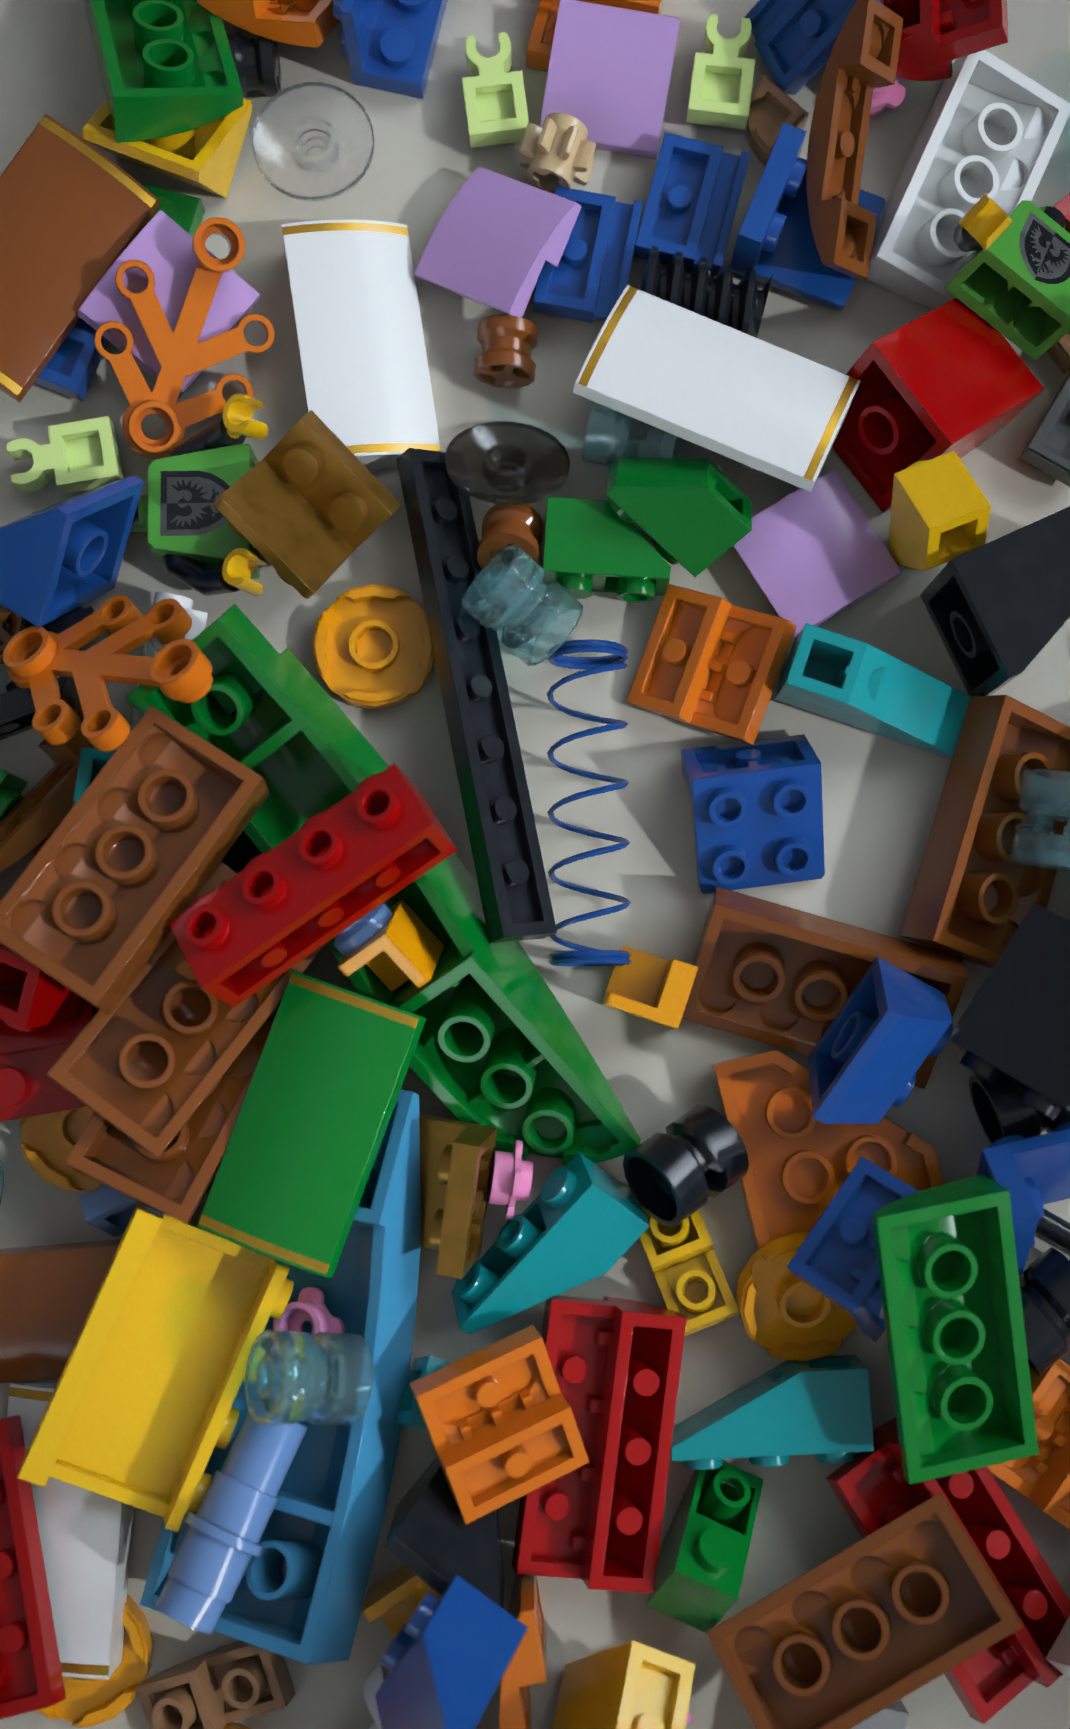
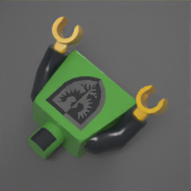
M985 193L961 218L955 228L953 236L957 247L964 252H973L948 280L944 288L1031 358L1036 360L1065 334H1070V233L1065 230V216L1055 207L1043 206L1038 208L1031 201L1022 200L1007 214Z
M241 393L234 394L227 400L222 412L223 417L170 450L165 458L155 459L149 463L148 495H140L130 533H148L149 550L164 565L167 573L205 596L231 593L239 590L259 596L264 589L262 584L252 579H260V566H267L268 561L260 556V552L247 539L238 535L231 528L227 519L214 506V502L222 493L259 463L250 444H242L246 437L262 440L268 434L267 424L251 419L253 413L264 406L263 402Z

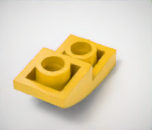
M641 1206L650 1227L639 1237L667 1309L674 1310L687 1317L685 1336L739 1315V1309L714 1252L713 1243L699 1210L681 1223L671 1227L663 1225L652 1218Z

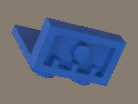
M333 0L334 18L342 22L341 55L349 59L353 84L423 99L447 0Z
M783 123L739 230L731 259L732 271L744 275L748 268H753L756 270L757 281L766 284L772 276L770 286L833 310L842 311L856 279L823 265L811 230L806 187L807 160L799 157L807 131ZM860 189L858 206L877 214L876 229L886 201L880 196Z
M804 734L755 740L754 745L739 742L681 750L682 774L692 797L697 877L702 893H714L716 886L727 890H738L816 880L824 876L821 762Z
M1070 1122L1060 1125L1051 1133L1026 1139L1020 1135L1006 1136L996 1140L988 1148H984L981 1151L976 1176L985 1174L1010 1192L1019 1275L1023 1274L1030 1248L1035 1245L1034 1234L1039 1218H1042L1044 1215L1043 1205L1070 1198Z
M861 1156L787 1268L794 1276L846 1310L862 1333L872 1341L877 1342L886 1328L871 1213L919 1191Z

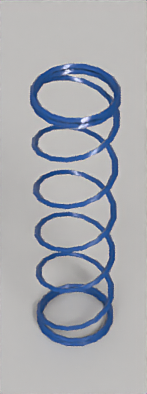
M592 639L565 641L552 645L546 651L548 654L547 660L555 666L569 669H586L566 676L553 684L547 692L548 701L558 710L568 715L593 722L610 724L580 731L560 739L547 752L549 760L558 768L569 773L616 783L565 797L552 805L547 812L548 816L555 824L569 831L619 843L565 858L555 863L548 871V875L554 882L565 888L622 902L620 905L563 920L556 924L557 930L580 921L624 910L631 903L623 896L571 884L559 879L554 874L556 869L566 864L621 850L630 844L623 837L576 827L558 820L554 815V811L566 803L622 789L629 784L627 780L591 773L567 766L557 761L553 754L556 748L567 742L597 733L623 729L628 725L624 720L598 717L571 710L558 704L553 697L555 689L574 679L606 671L625 669L628 666L625 663L628 659L627 648L612 641ZM597 652L608 653L613 655L600 657H569L564 656L563 654ZM555 934L550 935V938L558 944L574 949L571 951L551 952L548 955L551 958L548 962L553 966L629 965L632 962L629 959L631 954L628 951L599 950L563 940Z

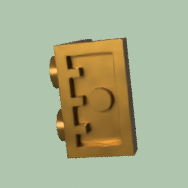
M312 410L303 416L259 463L222 493L214 502V506L227 519L231 528L238 535L247 539L274 567L278 576L284 582L293 586L306 599H309L318 591L344 561L401 506L393 495Z
M419 1114L421 1247L439 1251L436 1267L437 1275L463 1279L481 1255L497 1128Z

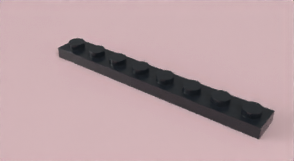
M408 448L396 461L489 943L543 939L557 933L486 576L477 561L479 541L461 454Z

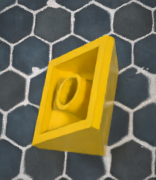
M243 98V106L228 115L183 133L144 141L116 143L107 100H105L82 128L83 139L117 158L227 198L252 114V101Z

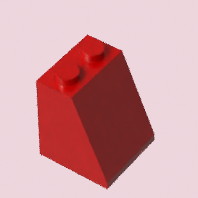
M954 298L872 342L846 373V375L861 382L832 448L879 509L885 513L891 509L894 473L906 469L915 462L930 460L954 450L961 459L1008 425L1045 388L999 331L959 299Z

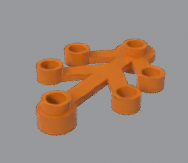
M212 217L203 221L193 235L192 251L198 264L174 332L155 294V277L151 268L140 260H128L122 263L117 270L115 277L116 287L124 298L131 301L161 366L152 392L131 354L134 341L130 330L120 322L109 321L103 323L95 333V348L104 359L110 362L129 402V406L122 418L123 436L132 450L143 457L151 459L165 458L170 450L183 442L186 427L223 412L226 401L223 398L222 389L228 381L234 380L239 382L245 390V395L253 398V388L250 382L244 376L232 373L221 377L217 381L214 390L176 403L185 377L244 352L253 354L264 352L273 344L275 337L274 327L269 319L260 314L247 315L239 321L236 328L198 343L222 273L234 269L241 262L245 253V240L241 230L235 223L226 218ZM211 235H220L225 238L229 245L227 257L223 259L211 257L205 247L206 239ZM136 268L146 275L148 285L143 292L132 293L124 286L122 278L128 269ZM258 322L265 328L266 339L261 346L250 345L245 340L244 328L247 323ZM116 329L124 334L127 344L122 353L110 354L103 348L101 337L105 331ZM155 414L164 420L166 426L165 433L159 439H149L143 434L141 423L147 415Z
M125 595L114 596L103 603L98 611L59 634L46 631L43 627L39 628L37 626L28 627L20 631L8 642L2 657L4 664L7 666L8 677L18 687L23 689L30 688L36 711L32 719V726L51 745L66 743L74 737L80 728L81 719L61 699L57 680L59 676L73 677L84 715L81 732L101 752H109L118 748L125 742L130 733L129 722L111 704L105 681L157 686L168 698L180 700L183 703H192L201 699L208 693L213 684L211 662L193 641L182 639L189 632L192 626V619L181 604L172 598L159 601L143 616L129 597ZM107 632L109 634V637L87 650H78L103 633ZM155 637L160 643L167 644L154 657L126 655Z

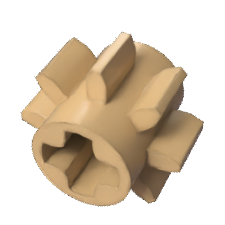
M555 112L545 117L542 128L530 122L527 124L519 151L522 153L519 165L520 167L528 168L526 177L533 187L555 194L556 186L571 188L573 181L583 186L587 185L595 161L593 153L596 143L587 140L588 129L579 119L565 113Z

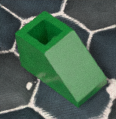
M618 457L609 467L606 495L614 512L626 523L631 522L633 524L636 522L652 537L656 550L667 562L672 565L680 563L694 577L698 576L752 531L751 500L709 459Z
M547 498L542 588L554 589L555 595L568 599L589 598L592 596V591L617 593L619 600L631 603L651 602L654 600V595H665L670 581L671 566L631 522L626 523L614 512L608 500Z
M724 1461L723 1465L716 1469L694 1470L661 1546L654 1593H649L647 1606L704 1633L715 1627L738 1601L764 1480Z

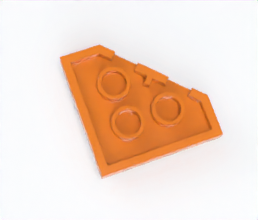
M778 1050L764 1051L711 1064L723 1115L741 1137L748 1154L749 1168L747 1175L740 1179V1184L757 1251L773 1239L794 1233H810L861 1156L919 1192L944 1184L935 1147L887 1118L883 1117L879 1124H824L813 1118L809 1070Z

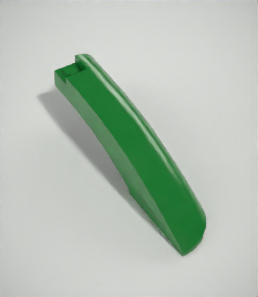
M236 604L231 606L192 640L212 665L213 684L204 697L192 703H183L180 700L168 698L159 687L139 685L125 697L141 716L145 714L150 706H153L264 778L270 795L243 830L261 853L271 851L298 832L309 818L326 812L353 793L364 779L381 773L389 767L288 648L279 654ZM456 853L447 857L384 902L390 908L403 899L444 945L432 978L420 988L409 979L391 992L366 964L348 977L360 995L426 1018L409 1066L459 1121L497 1128L495 1148L501 1151L513 1153L515 1140H522V1159L526 1160L529 1153L563 1158V1166H566L578 1152L582 1153L592 1162L599 1163L624 1155L640 1145L641 1139L603 1073L518 941L489 943L478 883ZM332 938L327 944L340 962L342 955L334 947V938Z

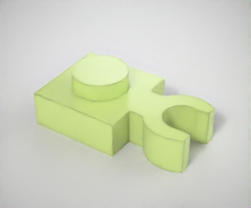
M711 14L706 23L703 41L706 53L695 52L686 123L745 130L749 116L755 59L743 58L749 46L752 31L751 21L749 18H742L739 34L735 38L727 39L722 37L717 31L718 15Z
M506 32L499 33V51L492 57L480 55L477 51L475 36H468L465 43L466 64L472 77H463L462 87L470 148L522 142L527 124L529 123L522 70L508 72L511 67V41Z
M109 416L47 426L50 444L39 445L27 438L15 439L6 444L7 452L14 460L33 458L34 460L33 466L29 471L11 475V482L22 492L38 491L44 488L52 478L56 479V486L63 494L95 489L124 478L116 426Z

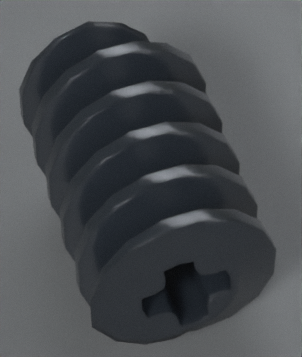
M652 246L645 267L641 291L757 338L772 276L763 289L760 290L757 288L756 270L748 268L740 282L734 284L731 263L724 262L715 278L712 279L709 278L707 258L700 257L692 271L686 273L684 270L683 254L678 251L675 252L667 267L664 268L660 267L658 247Z

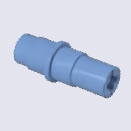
M252 1403L221 1470H216L197 1512L189 1511L184 1520L190 1526L167 1572L169 1578L155 1605L157 1610L188 1627L207 1634L213 1633L226 1603L231 1602L252 1555L260 1557L264 1546L258 1542L277 1504L278 1499L276 1495L308 1429L306 1426L260 1404Z

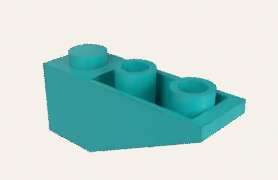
M805 623L793 641L774 699L952 759L971 696L868 643Z
M580 1152L565 1167H559L554 1170L545 1180L541 1192L521 1215H514L512 1220H508L504 1224L497 1241L478 1262L475 1261L463 1279L456 1280L451 1293L459 1328L468 1334H472L606 1274L650 1227L641 1205L632 1191Z
M856 1355L825 1356L808 1362L787 1360L675 1425L670 1454L672 1461H683L684 1467L693 1470L716 1469L723 1465V1459L749 1458L751 1464L764 1467L785 1465L789 1462V1455L815 1454L817 1461L825 1463L853 1461L855 1459V1452L874 1451L869 1369Z

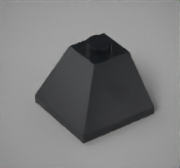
M436 1456L397 1504L385 1548L440 1596L455 1576L458 1575L503 1608L505 1579L499 1508L465 1524Z

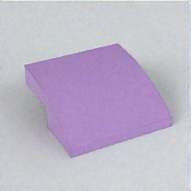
M560 0L540 127L542 128L545 117L548 114L555 112L565 113L579 119L587 127V140L596 143L595 149L657 159L681 18L577 0Z
M478 167L460 188L443 213L423 251L414 275L506 315L522 318L544 262L555 267L558 266L582 206L577 202Z
M161 209L117 258L78 311V316L96 331L105 322L116 321L124 324L133 336L134 345L131 351L137 365L156 380L161 366L131 301L119 293L115 277L118 268L125 261L140 260L146 263L153 271L155 294L174 332L198 261L192 251L193 237ZM206 249L211 257L218 259L214 254H212L208 249ZM131 268L123 274V284L130 292L141 293L147 288V277L141 270ZM232 270L222 273L198 343L236 328L239 321L248 315L259 299L260 294ZM109 329L103 333L102 336L123 352L125 350L127 342L122 332L116 329ZM203 370L185 377L179 397Z
M835 470L817 478L811 492L799 488L753 516L752 531L734 545V548L779 617L788 619L797 626L793 636L794 640L805 623L819 626L846 607L850 609L902 575L901 569Z

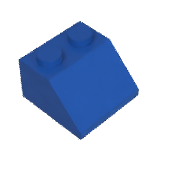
M132 475L65 499L0 527V604L40 628L114 589L144 481Z
M877 956L808 1056L812 1117L824 1124H879L892 1105L894 1107L901 1106L914 1087L916 1081L915 1073L928 1055L935 1057L943 1050L953 1030L952 1017L945 994Z
M458 1575L455 1576L440 1598H437L428 1591L407 1624L404 1623L380 1660L384 1666L390 1669L375 1694L382 1729H475L528 1627Z

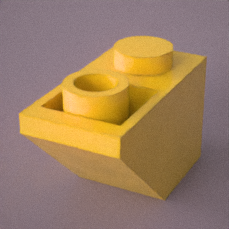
M955 450L930 460L915 462L906 469L894 473L888 551L898 566L926 571L947 563L959 555L984 545L986 542L991 504Z

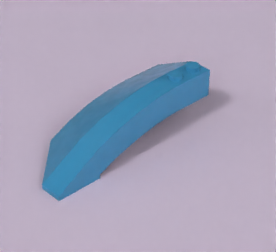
M400 1090L333 1278L322 1277L288 1265L289 1272L286 1278L294 1281V1287L288 1304L298 1301V1295L302 1289L306 1287L319 1288L324 1293V1304L331 1315L340 1318L344 1323L345 1333L342 1341L336 1345H328L319 1354L318 1362L314 1367L301 1369L294 1365L292 1356L285 1354L278 1347L272 1329L273 1318L269 1317L259 1341L267 1345L261 1368L252 1384L242 1381L232 1404V1407L240 1409L234 1432L224 1450L214 1447L204 1472L211 1474L212 1478L216 1470H221L253 1402L308 1428L276 1495L278 1499L277 1504L258 1542L264 1546L260 1557L252 1555L231 1602L226 1603L214 1628V1631L307 1665L349 1661L384 1520L398 1450L401 1426L395 1425V1421L409 1379L421 1250L419 1095L415 1092ZM307 1321L305 1323V1332L310 1334L312 1324ZM184 1520L178 1533L165 1529L163 1521L141 1598V1606L160 1612L155 1608V1605L169 1578L167 1574L169 1567L190 1526Z

